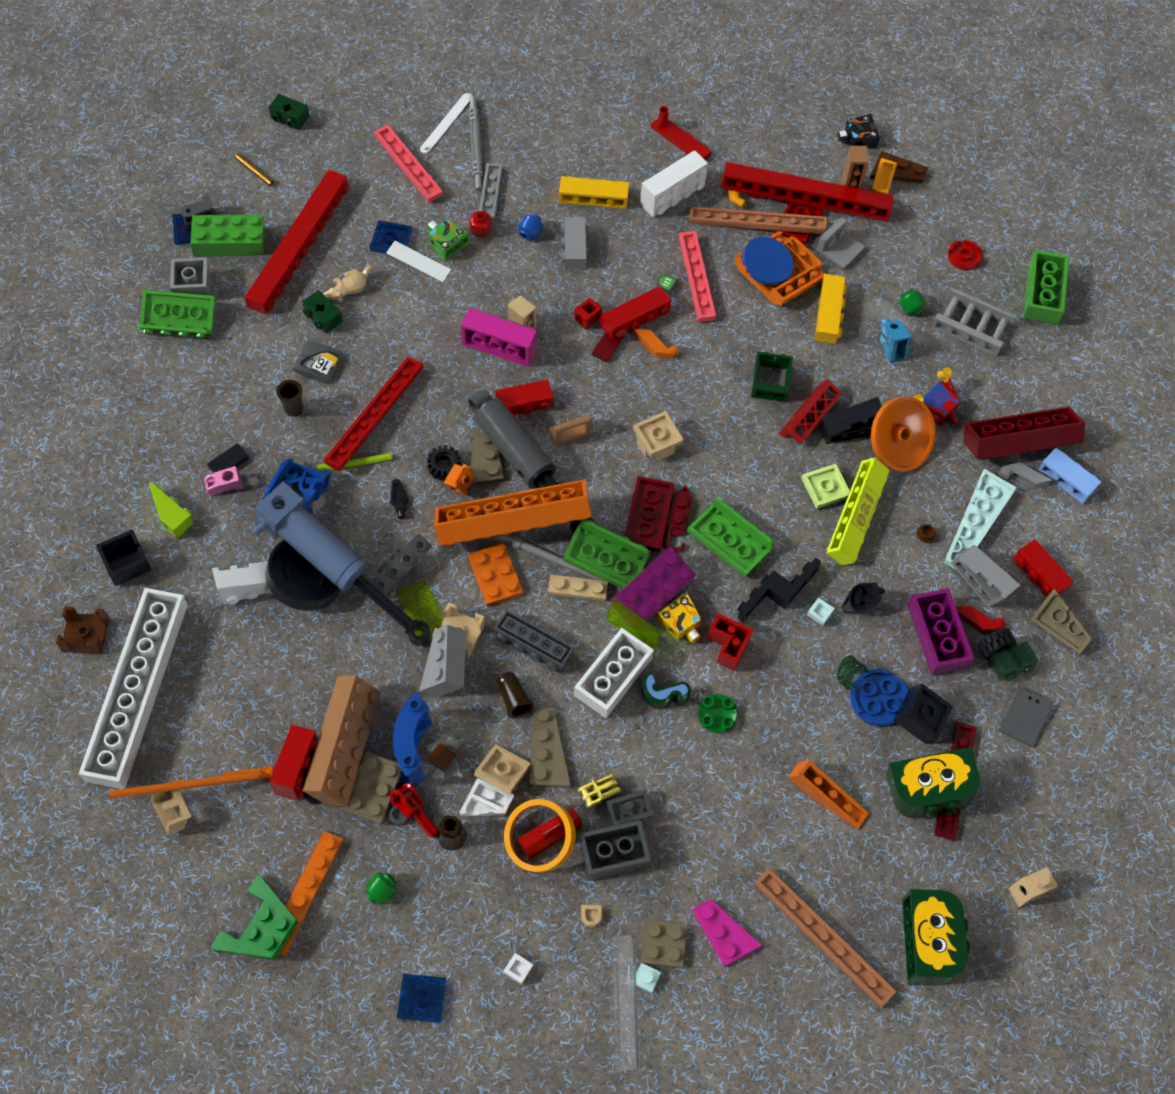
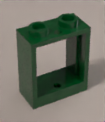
M757 351L751 397L787 402L793 357L785 354L778 355ZM760 366L786 369L784 386L759 383Z

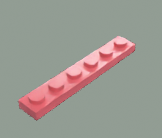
M389 125L374 131L376 139L428 203L443 196L441 188Z
M696 231L679 233V242L698 322L716 320Z

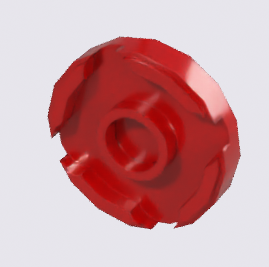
M970 240L955 241L948 250L947 257L949 262L960 270L968 271L975 269L982 260L980 247Z

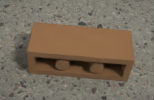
M857 145L849 147L841 178L842 185L862 188L869 163L867 146Z

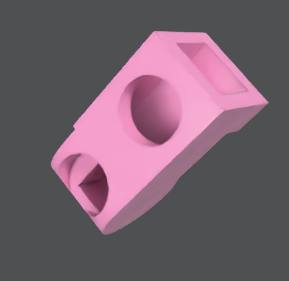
M236 466L210 474L204 479L207 494L212 496L232 489H244L241 474Z

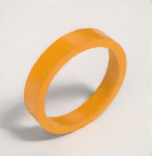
M544 799L529 800L519 805L509 816L504 830V843L508 855L519 867L532 872H549L563 865L570 857L576 840L575 825L569 813L559 804ZM542 805L558 813L564 823L566 837L561 852L554 860L544 865L534 866L523 862L517 855L513 845V829L516 821L524 811L532 806Z

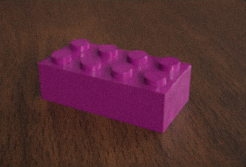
M670 546L610 601L631 625L637 629L689 583L696 574Z
M950 589L912 595L907 606L931 675L969 668L974 660V656Z

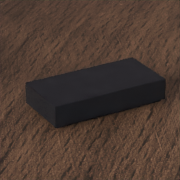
M237 443L207 463V466L214 474L234 466L238 467L250 458Z

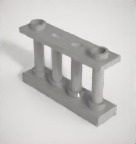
M951 288L946 299L950 303L944 315L937 313L931 328L997 357L1004 343L999 339L1006 326L1012 327L1017 316L969 296L960 290ZM956 305L966 308L960 323L950 319ZM973 312L983 316L976 330L966 326ZM989 319L999 323L993 337L983 333Z

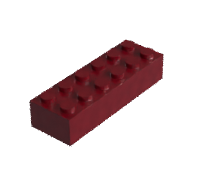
M1070 406L979 420L964 424L963 442L977 460L1004 457L1009 454H1022L1028 451H1040L1041 449L1057 448L1065 445L1072 446L1083 443L1085 422Z

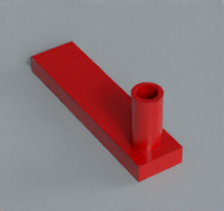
M661 106L658 118L651 123V128L687 155L695 150L704 160L707 159L712 151L668 119L669 108Z

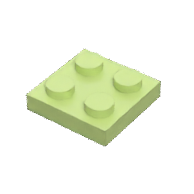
M836 464L803 474L801 477L816 509L846 500L850 493Z

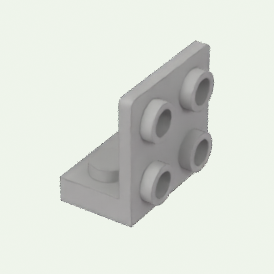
M841 217L819 238L817 251L844 269L865 247L845 233L847 221Z

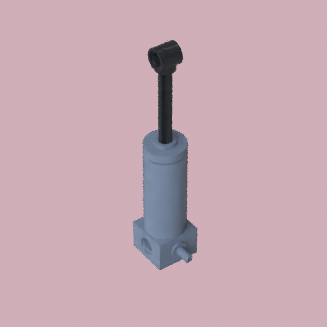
M282 482L255 507V523L258 525L252 530L254 536H258L263 531H266L275 540L280 536L343 592L354 585L357 586L406 629L404 633L408 635L409 641L413 645L421 646L427 642L430 634L428 624L417 619L413 621L365 579L363 574L367 569L368 563L303 507V498L286 483ZM419 630L422 631L424 635L419 637L415 635L414 632Z

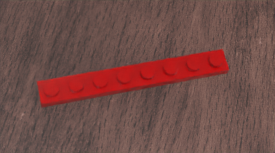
M407 356L324 458V464L339 472L343 469L422 371V363Z

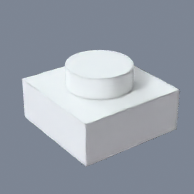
M515 953L503 973L522 985L533 968V964Z

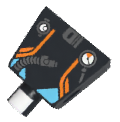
M871 114L848 120L845 130L838 131L837 133L839 142L848 141L849 146H867V149H876L880 140Z

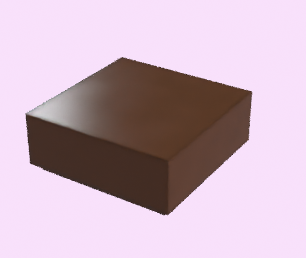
M439 743L427 759L444 772L456 758V754Z

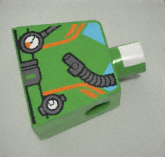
M445 220L441 224L431 221L427 226L430 230L429 242L444 261L469 244V233L449 220Z

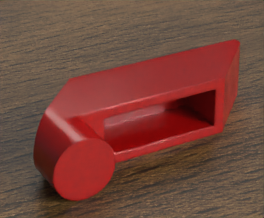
M971 605L956 607L960 619L981 634L997 632L1006 625L1002 618L997 617L992 621Z

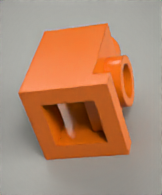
M454 464L444 484L454 492L467 496V490L475 477L471 473L473 469L465 464L462 466Z

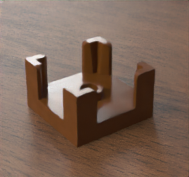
M64 607L62 614L66 621L63 638L61 635H58L56 641L60 650L71 653L102 654L109 617L105 610L94 609L96 615L78 614L74 607Z

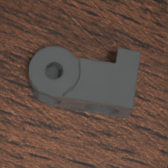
M209 195L202 197L203 201L193 205L188 204L181 208L185 224L192 225V215H216Z

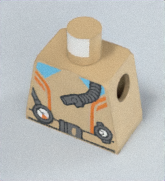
M1047 867L1021 878L1009 887V890L1018 907H1021L1054 893L1058 885ZM1021 887L1026 889V895L1022 892Z

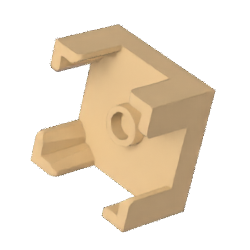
M448 602L444 610L445 618L440 628L450 625L466 631L465 657L470 658L485 627V616L476 613L474 619L459 613L458 606Z

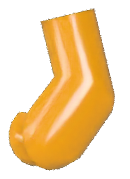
M728 190L730 202L744 208L747 201L739 197L738 191Z

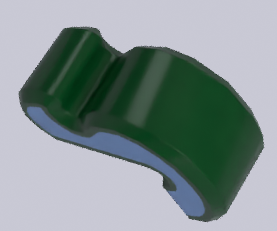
M650 671L645 675L642 682V695L646 703L654 709H664L673 700L677 701V706L684 705L689 700L691 688L686 682L682 681L657 689L652 672Z

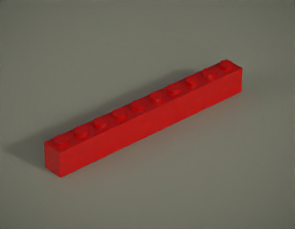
M730 162L725 164L721 188L883 221L889 220L893 207V195Z
M328 169L244 297L247 308L266 315L274 307L276 298L282 295L283 287L286 283L290 282L292 273L299 268L302 258L307 256L309 247L316 242L318 233L323 231L325 222L332 217L334 208L340 205L343 194H347L349 190L347 176Z

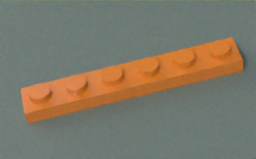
M323 831L286 904V907L299 923L279 955L286 956L343 843L342 838Z

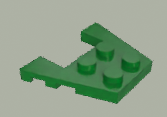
M257 875L247 890L251 895L264 901L239 940L221 931L210 948L216 952L222 951L234 955L242 954L275 961L299 922L260 875Z

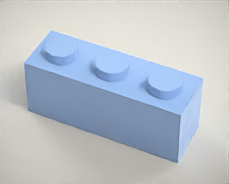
M1057 448L1047 456L1038 469L1082 504L1096 491L1101 483L1095 475L1089 473L1079 463L1073 461L1066 453Z

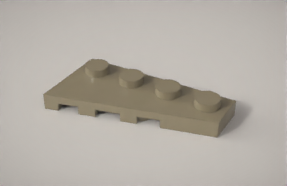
M533 707L530 786L571 788L554 708Z

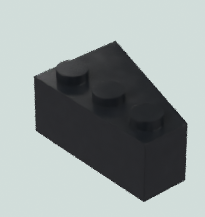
M876 397L822 417L820 428L826 444L871 435L874 418L882 407L879 398Z

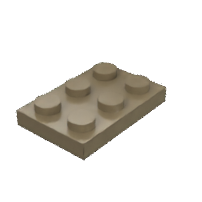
M365 752L357 772L348 806L343 807L342 810L382 825L391 803L390 793L397 788L403 773L399 764Z

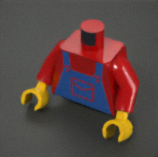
M948 367L937 374L940 379L944 380L943 382H938L924 397L921 394L914 396V398L920 400L929 408L934 422L940 425L947 419L957 424L963 417V415L956 411L960 400L952 380L949 379L952 371Z

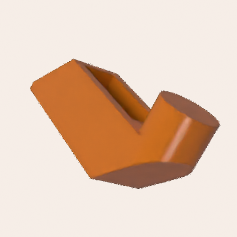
M634 329V336L655 358L672 359L679 354L678 349L674 345L667 348L651 330Z

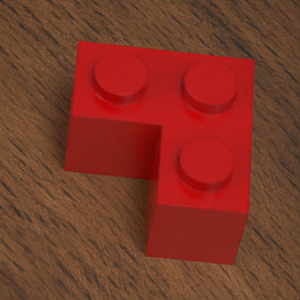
M720 613L715 617L707 638L723 645L717 663L735 671L754 630Z

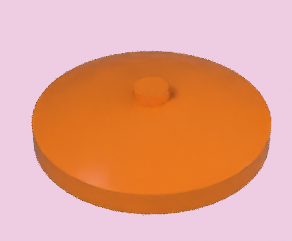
M912 397L891 399L880 408L872 424L871 444L877 459L888 469L902 472L911 471L926 461L933 449L936 435L935 422L929 408L920 400Z

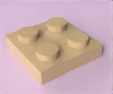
M495 744L475 770L474 776L510 795L530 768L531 763Z

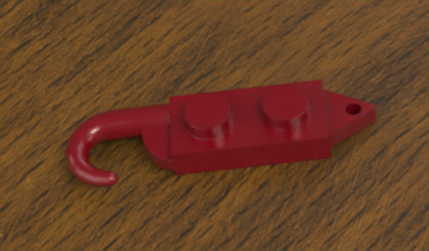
M684 486L678 493H674L663 539L665 549L671 546L672 536H681L685 532L693 500L687 486ZM682 543L679 548H672L676 553H679L685 548V543Z

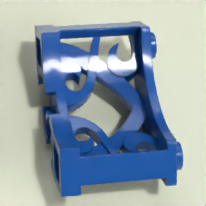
M289 458L280 464L263 499L282 482L288 486L299 483L300 492L304 495L303 507L309 513H312L311 504L314 500L318 501L320 496L328 489L332 471L326 469L318 471L293 462L294 459ZM304 483L306 487L309 486L308 489L303 488Z
M417 693L401 709L393 731L394 752L397 763L403 772L401 778L404 783H411L415 787L426 779L420 768L423 763L417 754V748L422 735L432 725L428 714L429 706Z

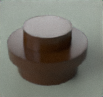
M924 524L917 529L916 534L920 541L928 543L934 540L936 531L932 525Z

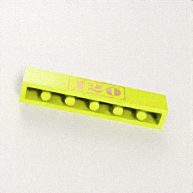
M876 458L861 462L826 553L840 565L855 563L865 534L876 510V505L887 481L890 470Z

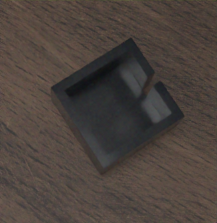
M133 529L96 545L115 586L152 570Z

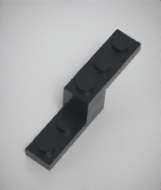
M816 557L812 562L808 561L802 569V574L800 576L797 574L791 582L775 570L770 575L766 574L761 581L762 585L758 589L755 587L750 593L749 600L747 602L743 601L739 605L737 618L744 622L766 596L786 609L816 574L822 562Z

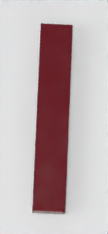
M956 722L950 751L973 748L976 727ZM961 810L949 816H946L945 813L938 814L934 836L955 841Z

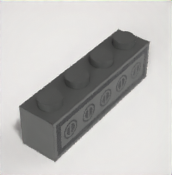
M508 610L505 611L494 627V636H496L499 642L509 643L517 652H525L533 661H541L553 672L559 671L562 673L574 655L573 646Z

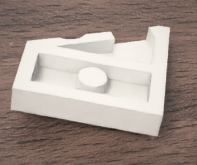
M477 778L459 815L505 816L514 800V795H509Z

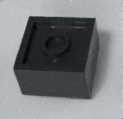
M921 683L908 690L893 721L925 744L938 739L953 706Z

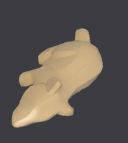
M369 264L363 272H359L357 269L350 270L344 274L345 278L342 280L340 278L333 279L334 284L337 285L326 291L324 295L330 300L342 302L344 296L361 292L366 287L367 277L374 269L373 266Z

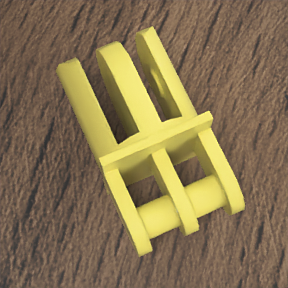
M613 774L595 782L592 780L591 783L578 789L583 794V800L587 802V808L602 804V801L622 792L620 787H617V781L613 780ZM592 788L593 791L589 793L588 789ZM596 796L597 799L593 801L592 797Z

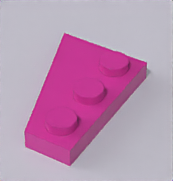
M711 899L692 909L693 914L724 967L762 946Z

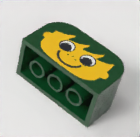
M971 747L891 762L886 774L896 809L903 816L912 819L923 817L925 819H933L942 813H945L946 816L956 814L957 811L967 808L972 803L980 784V776Z
M910 889L902 899L908 985L942 986L948 984L964 970L968 960L967 954L970 952V943L966 940L968 921L964 919L963 906L954 894L945 890Z

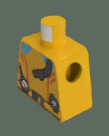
M687 593L656 612V621L676 640L686 635L689 641L694 643L701 637L696 630L700 627L701 618Z

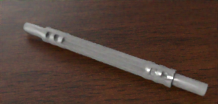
M472 95L470 96L469 109L473 177L475 178V190L479 192L482 191L483 177L480 121L476 96Z

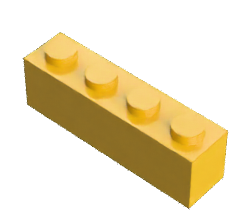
M561 176L559 203L627 209L629 182Z
M824 274L814 341L836 344L837 338H841L842 327H839L840 323L842 324L844 313H841V309L845 307L846 299L843 298V295H846L847 284H844L845 277L830 274Z

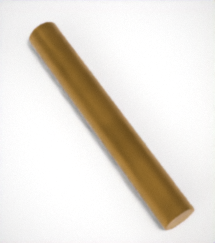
M237 153L235 155L237 161L271 187L274 184L271 178L241 154Z

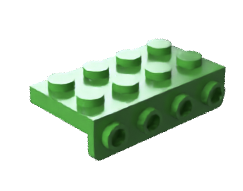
M143 290L141 318L137 328L146 334L160 331L161 335L178 333V336L189 337V334H195L197 338L206 339L207 336H213L216 296Z
M717 497L713 499L712 504L687 529L689 534L745 578L766 558L774 546V541L769 535L761 532L755 524L747 521L741 513L734 511L724 500H720Z
M586 519L579 522L562 560L622 589L643 570L651 551L644 545L635 544L627 537L614 534L612 530L602 528L592 520Z

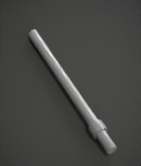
M499 535V539L512 544L514 548H522L589 578L604 581L563 561V558L523 541V538Z

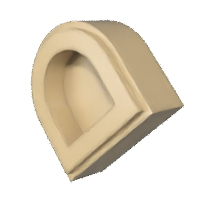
M581 905V921L585 926L593 928L601 923L602 905Z

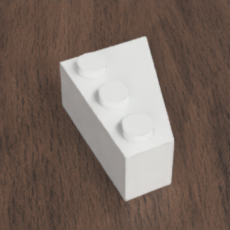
M268 561L250 563L249 567L237 569V565L230 566V570L219 571L218 567L212 568L216 587L223 604L233 605L242 599H254L264 593L272 594L265 577Z

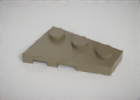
M1055 589L1052 590L1031 618L1033 622L1078 654L1082 653L1092 639Z

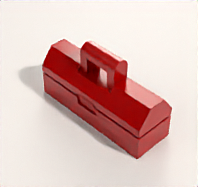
M570 807L566 811L571 816L575 825V831L577 832L582 829V823L576 811ZM557 815L517 839L518 845L528 861L565 839L564 823L561 817Z

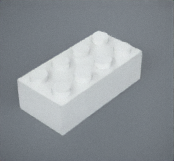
M695 150L642 183L640 205L652 217L663 214L670 206L674 207L680 200L688 198L694 191L701 190L705 186L708 163Z
M621 628L576 684L574 696L607 718L653 659L654 649Z

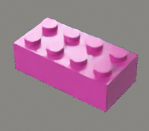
M470 308L461 323L462 345L529 367L537 350V330Z

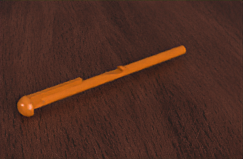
M275 766L224 772L223 776L188 781L182 779L177 782L109 790V798L271 778Z

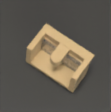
M180 791L152 793L151 801L167 835L169 836L185 829L187 820L192 816Z

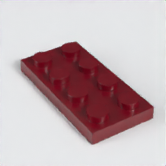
M637 476L624 535L631 542L644 545L648 550L661 551L674 483Z

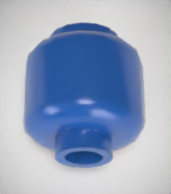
M536 214L525 215L518 225L519 235L528 241L537 239L543 230L542 219Z

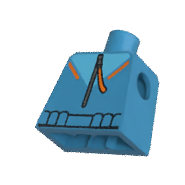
M883 320L881 322L882 332L880 341L889 362L894 363L906 360L912 337L900 320Z

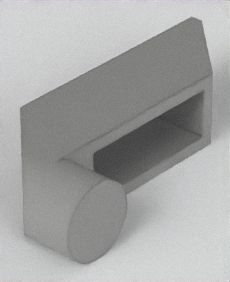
M1022 463L1003 466L998 473V477L1003 480H1008L1009 476L1032 488L1048 486L1052 480Z

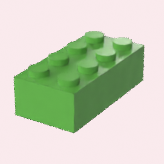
M192 215L190 244L194 257L265 255L266 226L264 216Z
M1034 250L1028 265L1023 318L1059 324L1065 309L1069 256Z

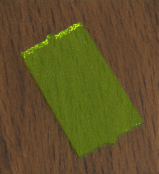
M426 580L413 585L409 584L408 587L396 591L405 614L413 621L417 619L427 623L430 628L429 636H432L435 628L439 629L444 619ZM419 630L414 632L415 635L419 637L424 635V633Z
M615 599L608 609L609 613L606 621L618 630L623 628L655 650L659 644L658 640L662 632Z

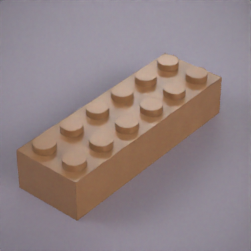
M356 675L337 676L302 790L327 806H348L381 693Z

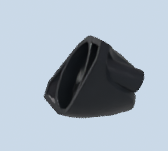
M876 582L855 585L842 604L844 613H863L871 610L882 600L881 595L885 593V589L879 587Z

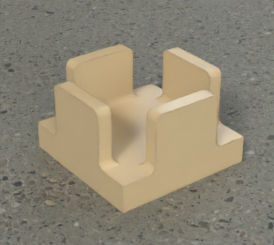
M666 411L633 425V430L637 435V445L645 457L650 456L651 458L656 456V459L659 461L674 454L675 447L683 444L684 439Z

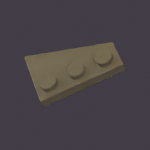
M484 432L476 433L470 467L473 469L471 473L475 477L470 486L504 481L499 451Z

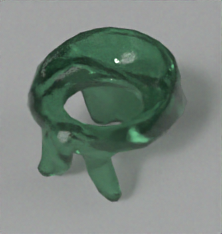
M852 655L846 656L841 661L837 670L839 684L843 685L846 690H849L850 687L857 689L850 680L857 672L859 674H862V672L868 673L866 665L859 662ZM851 669L849 675L844 678L846 672Z

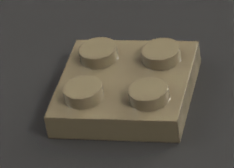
M644 920L640 964L683 969L686 924Z

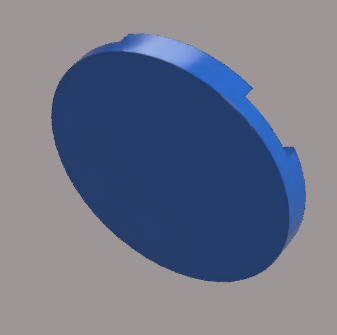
M755 238L743 250V265L751 274L750 277L761 284L774 286L775 284L785 282L792 273L793 259L790 252L781 242L773 238Z
M873 669L862 673L855 680L850 691V702L854 712L864 722L877 727H888L896 724L893 720L909 689L903 680L901 681L890 671Z

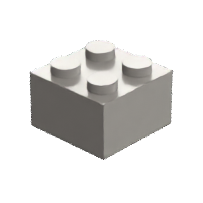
M207 257L171 259V292L210 295L211 268Z

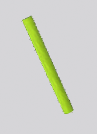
M392 453L350 459L343 468L393 460ZM326 464L317 465L318 471H323L324 469L335 470Z

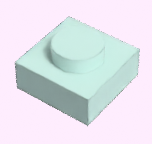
M818 598L807 615L823 626L835 608Z
M641 963L632 984L652 994L661 972Z

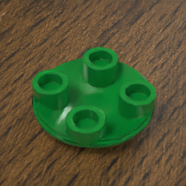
M712 694L705 696L700 702L697 715L699 722L705 729L714 733H722L734 726L738 712L731 697L722 694Z

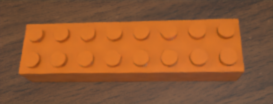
M586 479L437 507L435 509L434 528L439 546H450L462 541L470 542L478 538L487 539L500 534L508 535L515 531H528L531 528H545L553 524H566L574 520H586L592 517Z

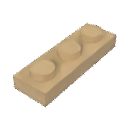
M550 574L548 595L606 601L608 582Z

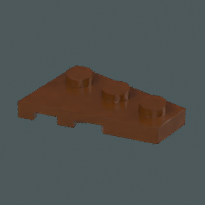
M881 151L870 179H875L881 158L897 163L893 179L903 182L923 183L929 167Z

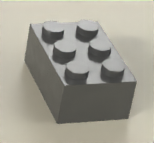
M641 820L579 834V844L588 881L650 867L651 858Z

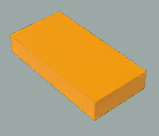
M881 158L871 191L888 194L897 166L896 162Z

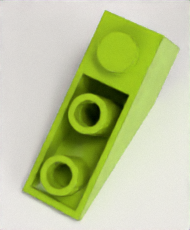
M150 482L149 487L163 527L175 538L180 537L194 524L191 518L193 516L186 507L182 509L174 497L171 496L169 498L161 486H155Z

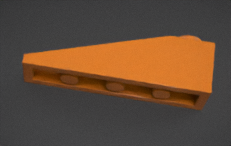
M810 760L798 762L787 777L803 792L856 829L860 828L869 814Z

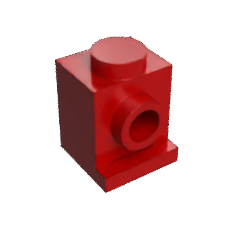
M591 298L574 309V319L585 330L598 320L602 314L600 304L594 302Z

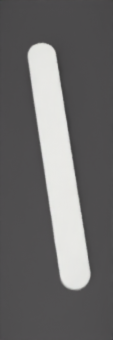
M465 93L420 147L422 153H429L468 105L471 94Z

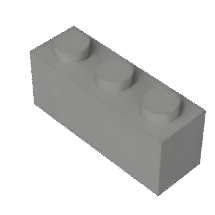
M564 217V224H561V234H564V238H561V248H565V252H561V261L565 263V269H586L585 217Z

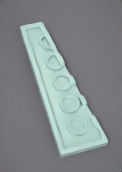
M983 470L946 556L945 564L955 569L951 562L972 545L979 546L1017 487L988 470Z

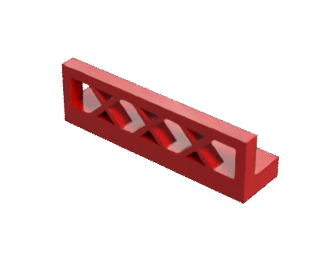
M825 379L815 388L779 434L784 438L790 435L799 444L803 443L822 417L842 395V392L828 379ZM828 388L835 394L833 398L826 397V390ZM816 402H823V411H817ZM806 414H813V423H806ZM796 427H803L804 434L802 437L794 431Z

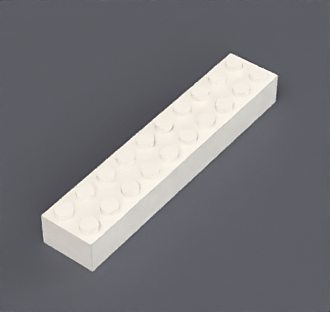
M144 588L79 771V775L85 782L119 789L126 787L188 605L183 595Z

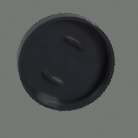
M285 540L278 543L272 550L266 565L265 577L270 591L280 602L297 610L313 611L330 605L339 596L341 590Z

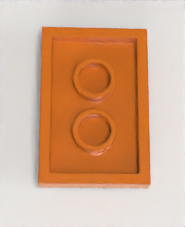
M504 543L467 555L486 606L523 595V589Z

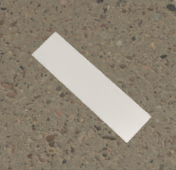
M394 241L387 251V254L441 282L445 280L451 270L397 241Z

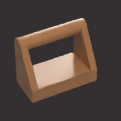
M586 415L550 427L549 432L555 445L589 435L590 417Z

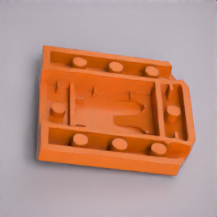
M778 231L769 236V238L781 242L788 249L793 259L792 273L785 282L768 286L755 281L750 277L751 274L743 265V252L736 255L734 261L738 271L774 305L782 306L822 282L823 276L826 273L822 271L821 261L797 238L792 236L787 238L782 235L783 232Z

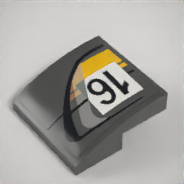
M308 340L293 371L307 378L311 376L327 384L343 353L327 345Z

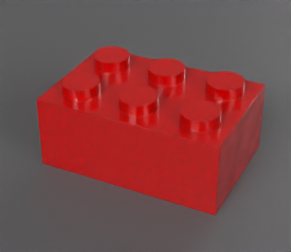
M291 725L269 780L275 794L299 801L300 795H304L302 790L318 741L314 730Z

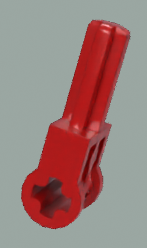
M405 783L401 789H395L390 793L391 803L399 808L406 818L413 816L431 838L439 833V829L422 810L426 803L418 795L414 785Z

